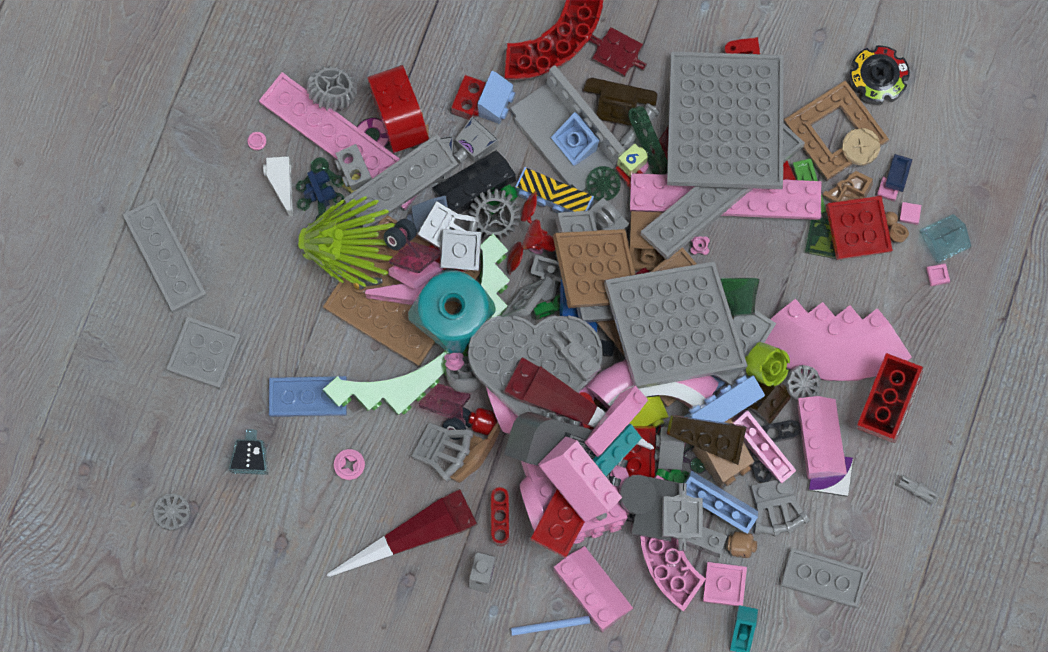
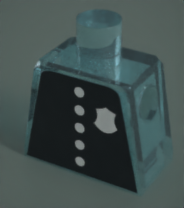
M247 429L245 440L237 439L235 441L229 466L232 474L268 475L266 445L263 440H257V430Z

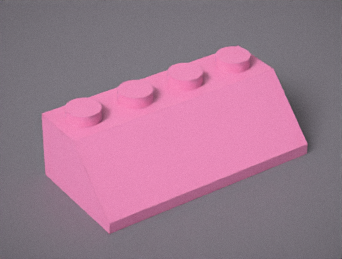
M820 396L798 398L797 410L801 426L807 478L847 474L836 399Z
M565 437L538 464L585 522L609 512L622 498L577 440Z
M585 546L554 566L555 573L601 632H604L633 609Z

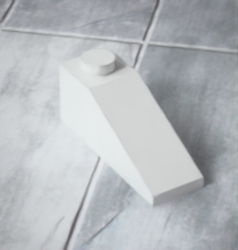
M266 158L267 164L263 165L264 176L268 177L271 186L288 215L293 216L290 158Z

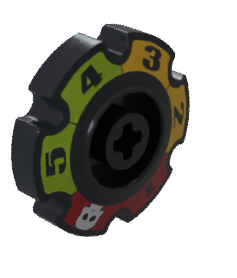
M876 45L874 51L865 48L853 59L851 66L854 69H851L849 72V82L855 93H862L861 99L863 101L882 105L885 99L894 102L905 92L907 84L904 81L909 79L910 70L905 58H898L896 56L897 51L895 49Z

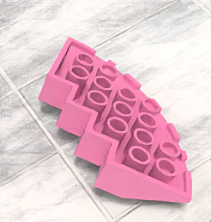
M796 299L770 319L776 325L764 342L787 352L790 358V364L787 363V368L792 370L799 365L813 367L818 372L820 379L825 381L848 382L876 377L886 353L907 361L912 358L889 321L878 308L862 320L851 306H848L837 316H834L822 302L807 313Z

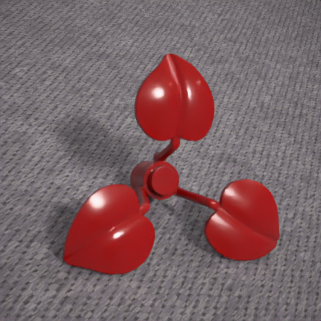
M534 191L527 198L521 209V221L525 222L527 220L530 225L523 240V245L521 246V242H517L509 252L507 258V271L509 275L519 266L524 249L541 250L542 248L549 252L555 250L553 236L548 235L547 231L541 229L538 219L531 220L537 205V191Z

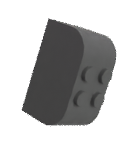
M542 411L541 414L526 412L514 421L504 455L539 466L538 464L563 440L565 432L587 439L592 431L579 426V421L561 415H553Z

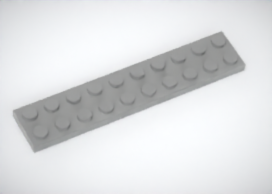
M783 124L784 164L802 149L805 144L785 124ZM695 186L641 231V236L668 260L753 188Z

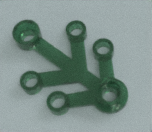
M318 157L312 161L311 171L317 173L325 170L334 186L342 187L344 185L343 178L329 169V163L325 158ZM321 163V168L317 169V166ZM309 176L297 182L296 188L299 192L303 193L307 190L306 186L303 189H300V186L311 183ZM340 178V182L336 184V180ZM326 183L322 185L323 188L328 187ZM336 192L337 196L333 198V202L337 204L339 203L337 198L341 196V200H344L345 196ZM311 198L299 199L297 207L302 211L308 210L312 202ZM319 201L318 215L315 221L326 212V207ZM303 202H306V205L304 207H301V204Z

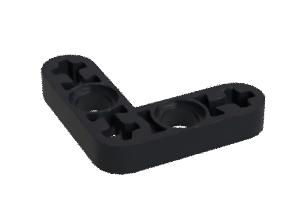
M795 420L761 426L766 434L771 428L778 431V436L771 438L774 443L794 439L801 431L800 424ZM789 425H792L793 428H797L794 434H792L791 431L784 432L785 436H782V430L780 426H783V430L788 429ZM747 447L754 460L751 467L755 480L758 483L769 482L772 473L763 465V471L768 473V475H766L765 479L762 476L758 477L761 470L760 466L756 468L755 465H762L763 463L755 460L753 452Z

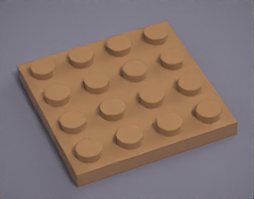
M625 229L562 232L553 235L568 308L610 305L604 285L605 280L635 275Z

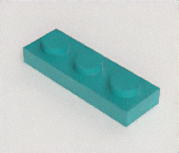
M628 424L600 456H595L593 461L602 473L607 476L642 438L633 425Z

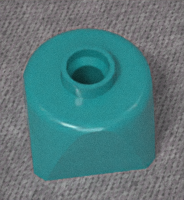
M445 269L436 274L422 289L408 312V318L411 323L448 353H463L475 333L495 314L496 307L486 290L471 276L458 270ZM455 301L461 305L462 309L458 314H449L445 310V303Z

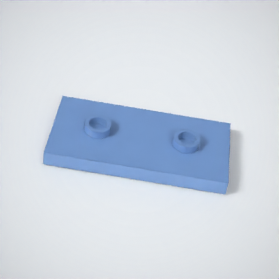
M346 376L339 377L341 380L347 381ZM335 377L269 378L270 417L346 416L347 405L337 407L322 391Z

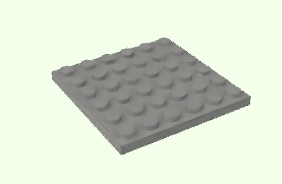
M715 262L605 280V289L632 381L638 389L747 368Z

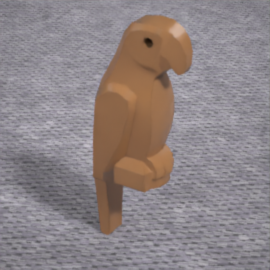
M498 422L487 439L483 440L473 435V438L470 440V453L464 458L462 468H459L451 476L452 480L460 483L481 467L501 430Z

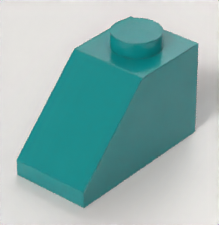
M738 606L730 651L750 652L757 624L758 609Z

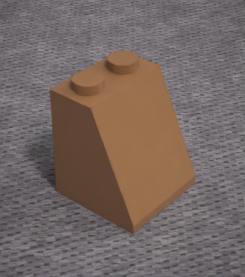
M631 211L630 253L634 271H640L645 267L652 271L665 260L641 236V231L664 212Z
M731 419L724 422L734 424ZM744 442L739 465L696 446L692 450L719 488L723 485H731L736 481L735 477L740 474L742 476L746 475L752 470L750 467L754 463Z

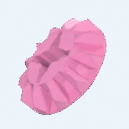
M343 450L334 460L335 472L341 479L349 481L357 479L364 471V458L356 450ZM346 458L350 462H355L353 464V472L349 468H344L346 466Z

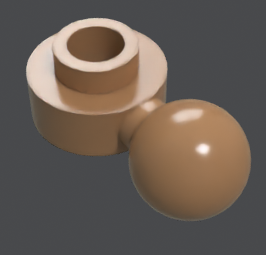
M885 213L887 225L891 227L889 229L890 238L895 242H904L909 236V231L905 226L897 223L898 216L896 213Z

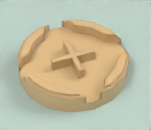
M866 128L854 129L846 134L842 143V151L849 162L864 166L872 163L877 158L880 152V141L878 136L871 130Z

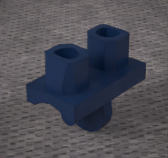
M325 170L317 173L313 171L308 172L311 183L305 185L307 190L303 192L306 199L311 198L312 202L317 201L318 198V201L323 203L325 207L329 206V200L337 195L331 185L326 188L322 186L330 181L328 173Z

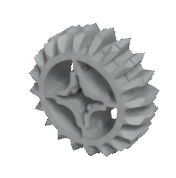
M330 65L327 68L322 66L320 69L316 68L314 73H311L307 81V94H309V99L313 100V104H319V108L325 107L326 111L332 109L334 112L338 108L342 111L344 107L348 108L354 102L357 95V83H355V78L351 77L350 73H345L344 69L339 70L337 66L332 68Z
M488 189L487 196L481 192L480 196L482 199L475 197L474 200L477 204L471 203V208L474 210H470L469 215L480 218L479 211L481 207L488 215L484 223L481 219L477 223L478 232H481V234L483 231L485 232L484 238H487L489 234L498 235L499 239H502V233L508 237V229L514 232L515 227L513 225H519V221L516 219L520 218V214L515 212H518L520 207L515 206L517 204L516 199L510 201L512 198L511 194L505 197V190L500 195L498 194V189H495L494 194H491V190ZM489 201H500L499 204L495 206H492L489 203L486 204ZM505 206L509 208L511 213L509 221L502 214ZM496 211H497V212H498V217H497V216H494V217L491 218L492 212H493V213H496ZM493 223L503 225L499 228L488 227L491 226Z

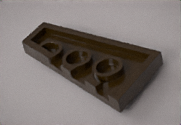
M671 415L667 434L739 465L747 427L738 424Z

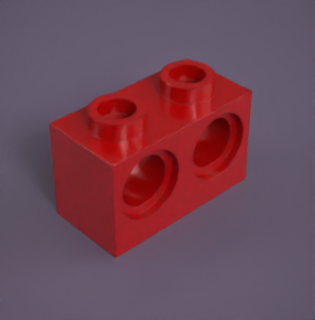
M465 75L451 107L452 114L470 120L472 116L474 118L475 116L478 117V102L486 82ZM477 88L479 91L471 93L470 89ZM469 104L472 108L465 110L463 106Z

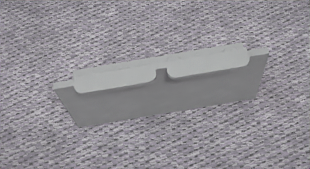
M556 66L549 69L545 85L510 108L516 116L514 119L515 124L537 151L542 152L546 162L563 183L573 186L580 191L585 190L618 166V158L625 152L622 145ZM574 112L580 116L599 139L597 151L575 166L551 139Z

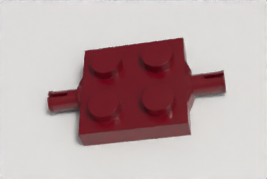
M610 27L606 36L602 39L593 34L589 39V42L598 46L592 59L600 65L623 77H626L628 71L634 66L643 71L645 70L647 63L638 59L643 44L612 27Z

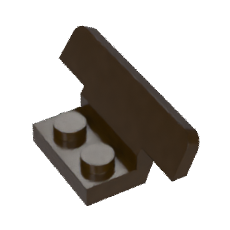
M588 78L584 86V91L601 94L596 114L601 120L632 126L638 103H648L656 106L657 93L653 90L597 78Z
M758 382L765 396L744 410L750 409L755 411L767 424H771L791 399V396L782 382L776 386H767Z

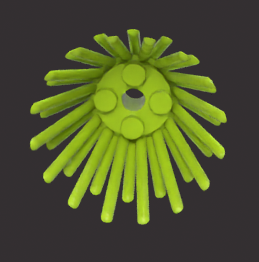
M367 196L357 201L353 199L339 209L337 208L344 203L345 199L335 206L332 205L316 221L307 224L309 225L307 228H302L298 244L299 248L304 249L306 253L302 255L308 260H313L330 276L344 283L343 279L334 273L336 272L349 282L358 283L366 287L364 282L342 269L374 284H377L378 281L342 262L383 275H387L388 271L375 267L373 262L349 255L391 262L395 260L394 256L377 254L379 249L376 247L357 246L387 245L384 239L362 238L378 237L379 233L373 231L389 229L395 226L394 223L351 229L375 221V217L389 213V210L383 209L342 222L376 205L379 200H373L339 216L366 200Z

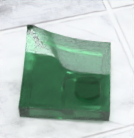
M720 279L732 317L755 315V302L760 279Z

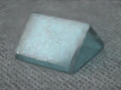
M954 214L919 230L937 264L972 247L966 224Z

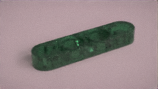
M643 106L631 108L629 110V119L641 147L647 153V162L652 173L658 175L667 174L668 162L647 111ZM643 128L647 131V137L643 133ZM650 146L654 148L655 154L651 152Z

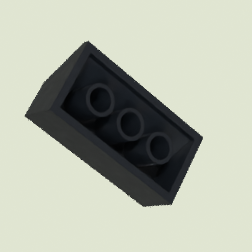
M495 150L449 177L446 181L432 187L437 197L446 196L447 206L450 210L457 214H462L471 208V203L477 204L474 200L475 197L482 199L480 196L481 192L487 196L488 189L491 190V193L495 189H498L499 192L505 186L516 182V174L507 160Z

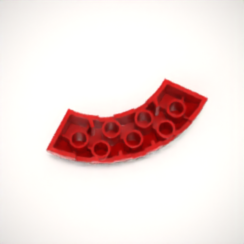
M566 0L559 20L543 33L541 37L519 43H507L505 79L507 81H518L547 74L553 66L560 68L582 50L595 31L601 16L604 0Z

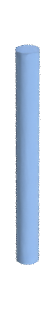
M583 616L511 628L512 636L589 624L590 617Z

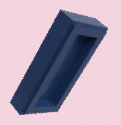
M894 154L885 187L903 192L913 159Z

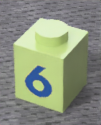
M634 144L618 158L617 165L631 177L633 173L635 174L647 163V153L642 147Z

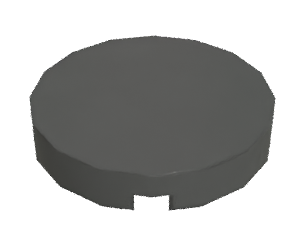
M632 475L624 479L619 485L618 490L622 497L619 503L626 512L640 515L650 511L654 506L656 489L647 477Z

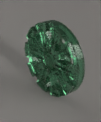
M596 167L587 175L586 190L597 201H600L602 198L609 201L616 197L620 191L621 182L619 175L610 167Z

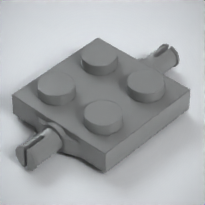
M679 483V495L662 497V537L678 539V551H687L686 540L690 538L701 539L703 535V498L688 496L687 484Z

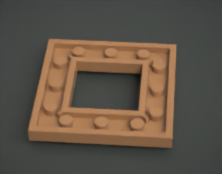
M846 80L783 121L793 133L805 142L803 150L812 159V162L826 181L853 165L844 156L842 148L831 154L812 127L813 124L830 113L841 108L856 129L866 128L873 131L879 138L880 147L889 141V138Z

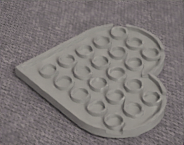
M497 316L487 320L471 338L468 356L471 369L479 381L519 417L526 412L541 414L542 411L549 412L519 402L503 393L522 357L537 366L543 367L579 393L592 381L596 374L585 381L560 354V350L553 344L552 338L554 336L558 337L566 347L569 343L561 334V331L566 329L599 366H601L602 344L596 331L587 322L574 316H551L542 320L537 325H533L528 320L518 316Z

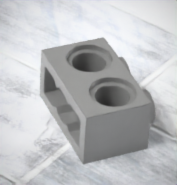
M356 144L335 153L338 158L335 160L339 171L343 169L345 176L342 178L346 187L350 186L355 191L372 179ZM347 157H353L351 163H345ZM354 174H361L358 180H352Z

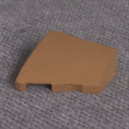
M855 171L849 175L848 179L840 181L830 191H825L823 197L831 203L866 198L873 186V179Z

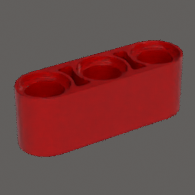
M502 487L495 488L491 494V536L493 543L500 547L505 546L510 538L509 495L507 490ZM499 493L506 496L502 502L495 500V496ZM501 512L506 515V518L503 521H497L495 515ZM498 532H503L506 534L504 540L499 541L495 538V535Z

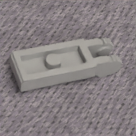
M563 329L561 334L569 344L565 347L556 336L552 338V342L560 350V354L587 381L600 371L601 367L566 329Z

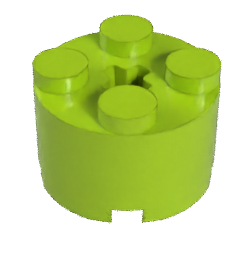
M758 342L748 356L745 357L747 375H754L757 382L767 386L779 385L788 374L789 370L786 368L787 363L790 364V358L787 352L780 348Z

